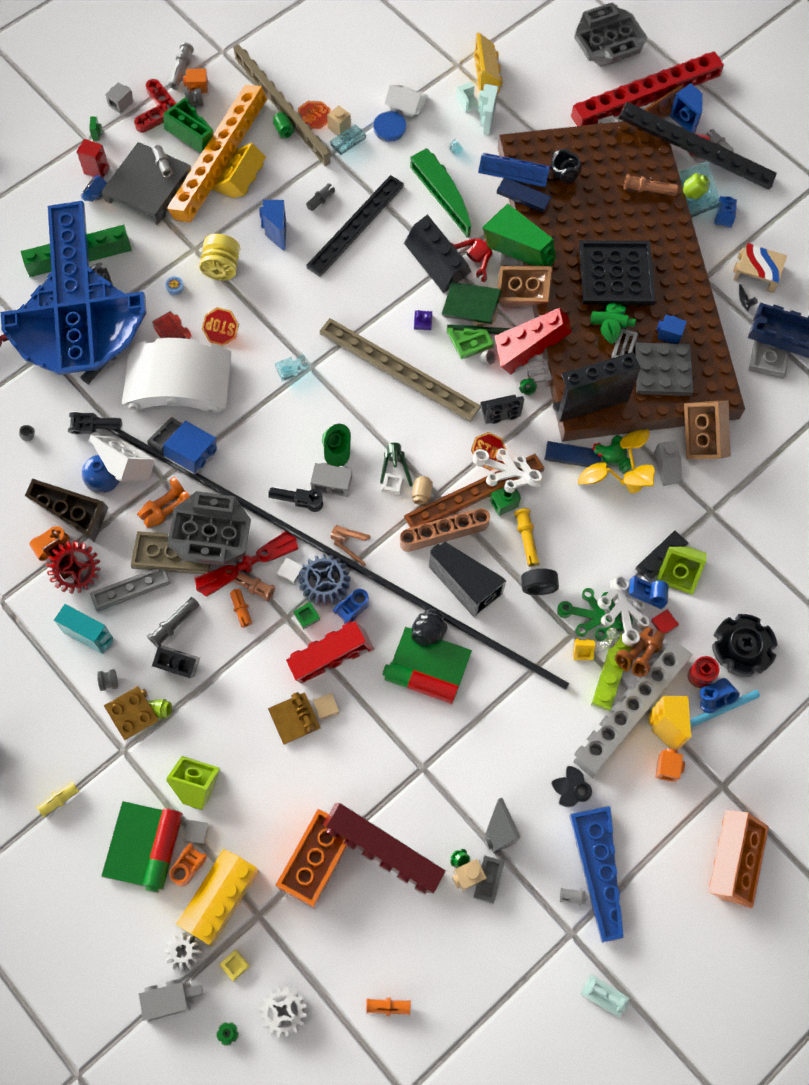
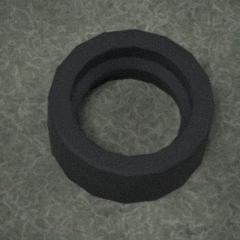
M546 568L526 571L521 576L522 591L528 595L554 593L559 589L558 573Z

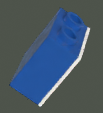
M186 420L163 444L164 457L194 475L199 469L204 467L206 461L217 451L216 437Z

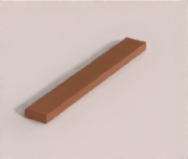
M536 453L526 457V463L531 470H538L540 473L544 471L545 468ZM486 476L404 515V519L409 528L446 518L490 497L492 492L504 488L507 480L515 481L521 478L511 477L498 481L495 486H490L486 482Z

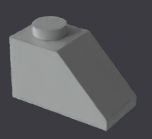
M676 440L658 443L654 451V457L663 486L681 483V455Z

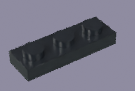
M674 530L636 566L635 570L650 582L659 573L668 548L686 547L689 542Z

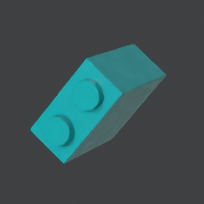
M67 604L63 605L54 618V622L64 634L101 654L108 650L113 643V636L106 625Z

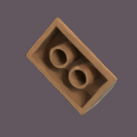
M729 400L684 403L686 459H722L730 457Z

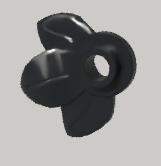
M567 766L566 777L557 778L551 782L553 789L562 795L559 804L564 807H573L578 802H585L592 795V788L585 782L583 773L573 766ZM582 788L585 794L580 795L578 789Z

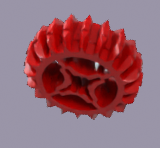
M67 541L66 548L59 544L58 547L61 551L58 552L53 549L52 552L56 556H48V559L53 562L52 564H46V567L52 568V570L47 571V575H54L49 579L50 582H56L54 586L56 588L61 587L62 592H66L68 589L70 594L74 593L75 588L78 593H81L82 586L85 590H88L87 583L94 585L95 582L91 579L93 577L99 578L94 573L101 570L100 567L95 566L100 563V560H93L98 554L96 552L91 553L93 548L90 546L86 548V543L83 542L79 546L78 541H74L72 546ZM73 552L83 553L88 561H77ZM67 554L66 563L58 568L61 559ZM72 563L79 565L77 568H75L76 571L70 570V566H72ZM88 567L86 575L81 579V572ZM70 573L74 582H65L59 574Z

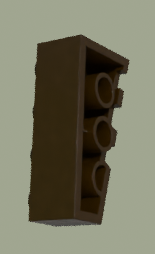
M33 478L25 494V497L33 504L95 543L108 511V506L103 501Z

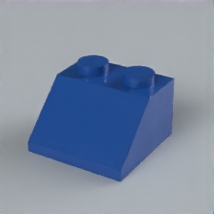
M689 84L677 92L670 113V117L676 123L694 134L702 115L703 94L700 90Z
M263 200V207L259 209L261 228H264L265 236L281 250H285L286 213L284 200Z

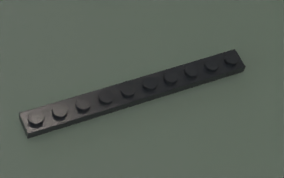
M627 101L624 104L619 116L620 120L768 190L772 188L777 172Z

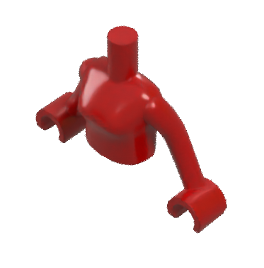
M474 238L455 245L451 243L456 250L472 245L466 251V255L477 265L483 260L481 269L477 270L476 276L479 278L483 275L481 281L485 282L487 280L485 270L493 255L492 249L487 247L486 240Z

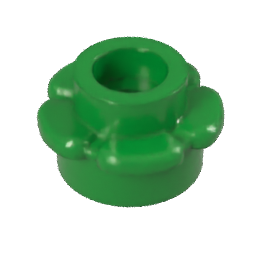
M523 379L520 382L519 390L525 395L535 393L537 384L534 379Z
M465 849L456 850L451 855L450 863L455 868L470 862V856Z
M232 1022L222 1023L219 1026V1031L216 1033L218 1041H221L226 1046L235 1042L239 1035L237 1026Z

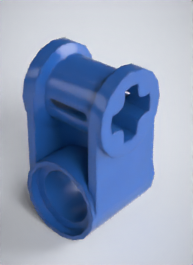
M364 589L354 590L334 608L333 613L338 614L344 620V624L350 621L354 622L369 606L368 593ZM358 597L365 598V601L362 603H357L355 600Z
M719 679L717 682L701 689L700 697L702 700L700 708L706 713H713L726 705L734 703L739 698L740 693L728 679Z

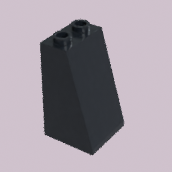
M443 542L441 545H435L430 550L429 568L473 617L503 594L506 580L447 542Z

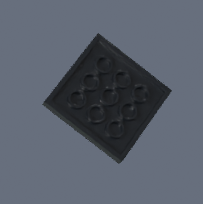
M579 241L582 305H608L609 303L622 305L655 304L650 241Z

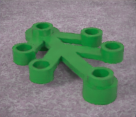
M591 588L583 590L582 598L589 603L593 610L574 607L568 601L559 603L557 607V614L561 618L576 615L592 619L586 624H579L576 627L575 633L579 637L586 636L588 631L600 625L601 618L607 614L598 606V602L594 598V591ZM585 592H589L591 596H585ZM613 599L611 600V605L608 607L610 611L616 605ZM567 606L569 610L565 611L562 607ZM621 612L616 616L615 622L610 627L596 630V640L604 641L609 634L617 629L624 631L623 623L620 621V618H622ZM630 615V620H631V625H632V624H633V618H632V616ZM583 628L585 633H580L578 629ZM598 632L604 633V637H599Z

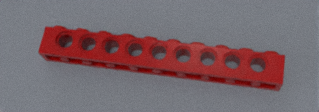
M715 51L705 53L687 62L663 69L658 73L648 75L645 78L635 80L611 91H606L585 101L577 102L572 107L571 118L577 126L598 124L599 119L612 115L614 117L619 116L626 101L640 108L657 101L678 86L683 85V88L689 84L697 86L720 77L725 64Z

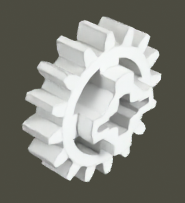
M288 986L285 987L284 991L277 987V993L275 994L271 990L268 991L270 998L263 997L262 1000L266 1004L265 1006H259V1009L264 1011V1014L260 1015L259 1019L266 1020L262 1025L263 1028L270 1026L269 1033L272 1034L276 1030L277 1037H280L282 1032H285L286 1037H289L290 1030L297 1033L296 1026L304 1025L301 1017H307V1014L302 1012V1009H305L307 1005L300 1003L304 997H296V989L290 993ZM287 996L282 1002L277 1003L274 1001L277 997ZM294 1001L296 1002L298 1007L297 1015H295L292 1010V1005ZM275 1005L282 1008L286 1005V1011L289 1012L288 1014L292 1018L284 1015L280 1018V1012L275 1008ZM269 1008H271L274 1013V1018L272 1022L268 1014ZM289 1020L292 1022L288 1027H279L284 1021Z

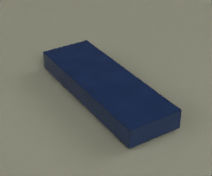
M505 177L496 194L544 213L551 201V196Z
M547 441L544 460L589 467L592 464L600 463L601 457L594 454L592 448Z

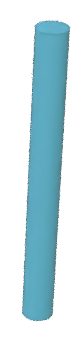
M758 690L752 691L739 697L734 703L726 705L713 713L705 712L690 719V727L692 728L760 697V693Z

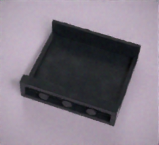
M634 352L562 373L561 376L566 384L563 397L560 402L553 404V409L559 422L628 402L641 369Z

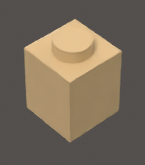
M338 105L327 115L328 129L337 136L341 137L351 129V114Z

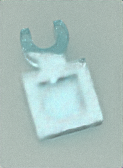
M304 355L298 356L295 361L290 357L275 363V368L282 381L299 375L298 370L305 371L309 368L308 363L301 364V362L305 361Z

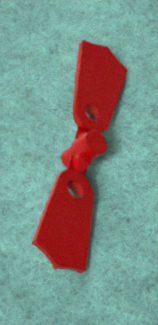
M285 531L256 551V556L250 557L246 555L242 558V562L235 566L226 565L194 578L196 591L208 597L235 580L238 576V571L243 570V572L249 573L252 571L253 565L259 561L266 563L298 550L296 537ZM228 570L233 571V572L230 573V574L226 573V571H228Z

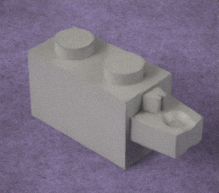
M179 979L166 982L165 987L158 988L157 985L145 987L144 992L139 993L143 1021L148 1022L189 1011V1004L193 1003L192 997L204 994L202 985L190 987V982L179 983Z

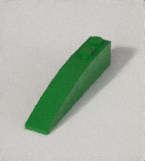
M428 148L411 156V170L467 238L470 237L471 223L467 209L445 166L439 163L435 154L431 153Z

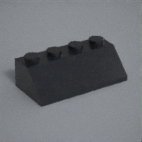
M428 214L413 225L404 245L443 293L449 290L451 282H459L471 273L468 263Z

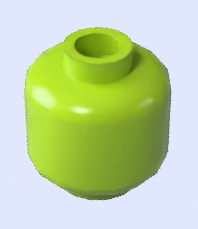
M695 173L684 182L683 192L689 199H699L708 192L710 181L706 175Z

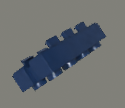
M760 302L756 309L754 322L750 328L748 338L809 358V316L804 317L799 312L793 310L790 312L783 310L784 307L775 304L770 306Z

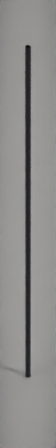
M106 429L221 495L235 496L240 506L328 556L333 555L334 559L339 557L341 563H345L346 566L425 611L429 609L439 611L443 614L445 622L561 688L566 690L570 684L201 474L196 473L194 475L166 459L164 454H161L123 430Z

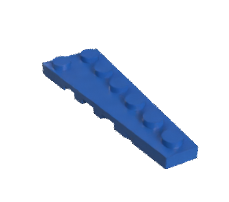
M607 806L570 814L569 817L601 943L622 939L624 936L621 907L619 904L620 896L617 884L611 808Z

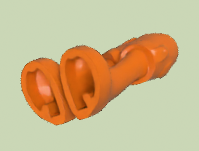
M176 477L170 479L171 489L164 496L153 502L151 500L146 502L137 513L138 517L144 520L147 528L165 522V517L171 514L176 506L190 498V495L183 489ZM179 497L175 502H173V503L170 504L169 506H167V507L161 509V508H162L163 506H165L167 503H169V502L172 501L173 499Z

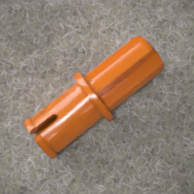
M239 588L232 590L230 596L235 607L233 611L237 613L241 628L248 627L253 624L247 609L249 606L245 603Z

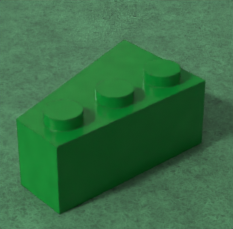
M186 97L163 113L164 130L202 154L213 136V129L203 117L197 114V110L188 103V99Z

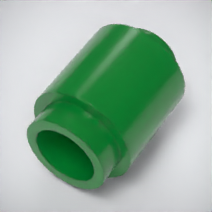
M283 112L274 115L273 125L281 138L290 137L294 132V127L289 117Z

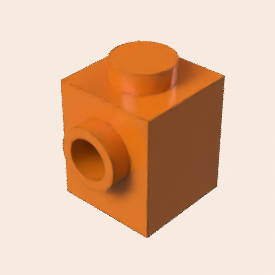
M206 68L186 69V76H183L184 87H187L190 91L200 88L201 93H208Z
M674 749L662 750L658 756L655 778L677 782L680 779V774H683L685 769V761H682L683 754L677 753L678 751Z

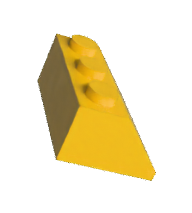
M480 32L476 33L474 59L479 94L480 91L484 90L485 84L498 86L497 94H499V88L503 83L502 76H499L501 66L500 63H497L499 53L495 50V44Z
M253 143L236 149L212 190L232 198L243 197L248 192L249 185L256 179L255 175L264 166L263 162L266 156Z
M663 696L651 713L648 714V724L652 725V732L670 749L677 751L691 738L688 696Z

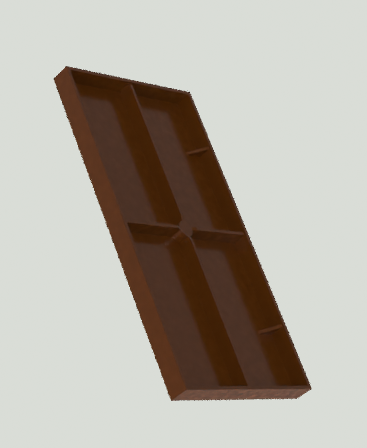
M624 121L500 134L498 141L499 156L550 166L545 187L515 181L551 196V201L544 213L509 199V203L553 238L556 260L551 265L553 271L549 303L532 305L535 318L560 308L569 317L572 333L553 346H548L542 353L553 404L560 402L563 397L566 384L561 376L562 373L611 359L616 342L610 344L603 337L600 330L601 324H591L592 311L606 312L607 305H582L579 259L580 240L650 241L655 304L624 305L626 307L624 315H628L630 319H636L635 327L628 326L623 329L637 332L636 342L672 344L657 339L659 332L656 329L659 321H663L665 315L675 316L678 319L687 321L679 344H690L693 380L692 396L636 394L635 382L628 402L563 422H559L557 418L561 441L627 434L645 429L651 431L685 426L684 403L729 400V421L740 419L745 411L744 402L687 200L683 192L671 144ZM565 148L577 154L581 161V173L571 183H563L560 179H557L551 169L552 156L560 149ZM626 174L638 178L643 176L646 180L677 184L676 196L644 190L643 192H638V190L634 189L624 190ZM523 262V266H532ZM624 333L622 334L619 343V347L616 353L617 356L620 355L626 337V334ZM631 335L629 336L624 354H628L633 339Z

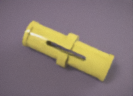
M71 781L58 792L54 791L51 797L36 806V808L45 817L57 807L65 805L64 802L80 791Z

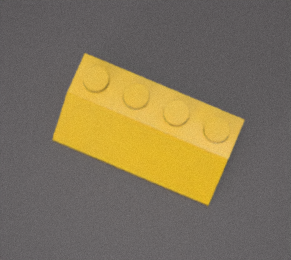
M223 849L176 925L213 947L257 876L258 868Z

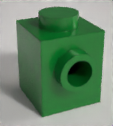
M502 488L492 492L490 502L498 516L518 508L521 500L517 489L509 493Z

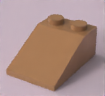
M500 266L498 289L502 291L499 300L501 307H524L549 303L553 267Z

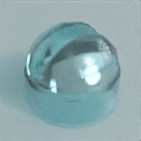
M454 139L450 143L449 149L453 154H458L463 150V147Z

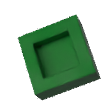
M90 116L89 131L93 141H100V134L103 132L102 124L98 122L97 116Z
M311 602L293 611L303 630L320 621V617Z

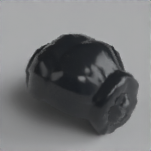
M564 148L556 151L552 156L551 169L554 176L563 183L575 181L582 170L578 155Z
M433 609L419 614L412 625V640L422 647H429L430 645L440 643L448 629L443 614Z

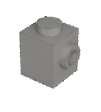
M119 82L105 94L108 106L120 114L134 102L131 89Z

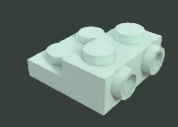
M485 84L484 90L480 91L478 101L481 102H479L477 113H480L479 120H482L481 127H484L483 134L490 135L498 86Z

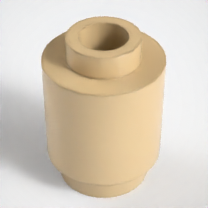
M419 476V478L414 480L413 503L427 505L428 501H430L433 482L429 477Z

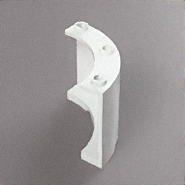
M159 338L153 343H148L147 341L137 343L129 347L122 405L132 411H139L152 406L177 405L197 408L210 414H217L226 409L232 351L215 344L207 346L199 344V340L185 338Z

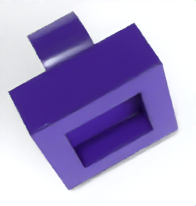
M415 310L414 329L431 330L432 311Z

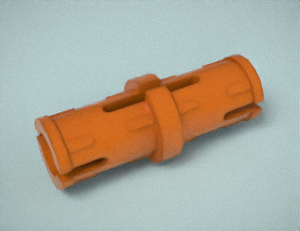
M387 997L386 1000L367 998L366 1014L380 1013L386 1014V1016H391V1014L410 1015L411 1000H391L390 997Z

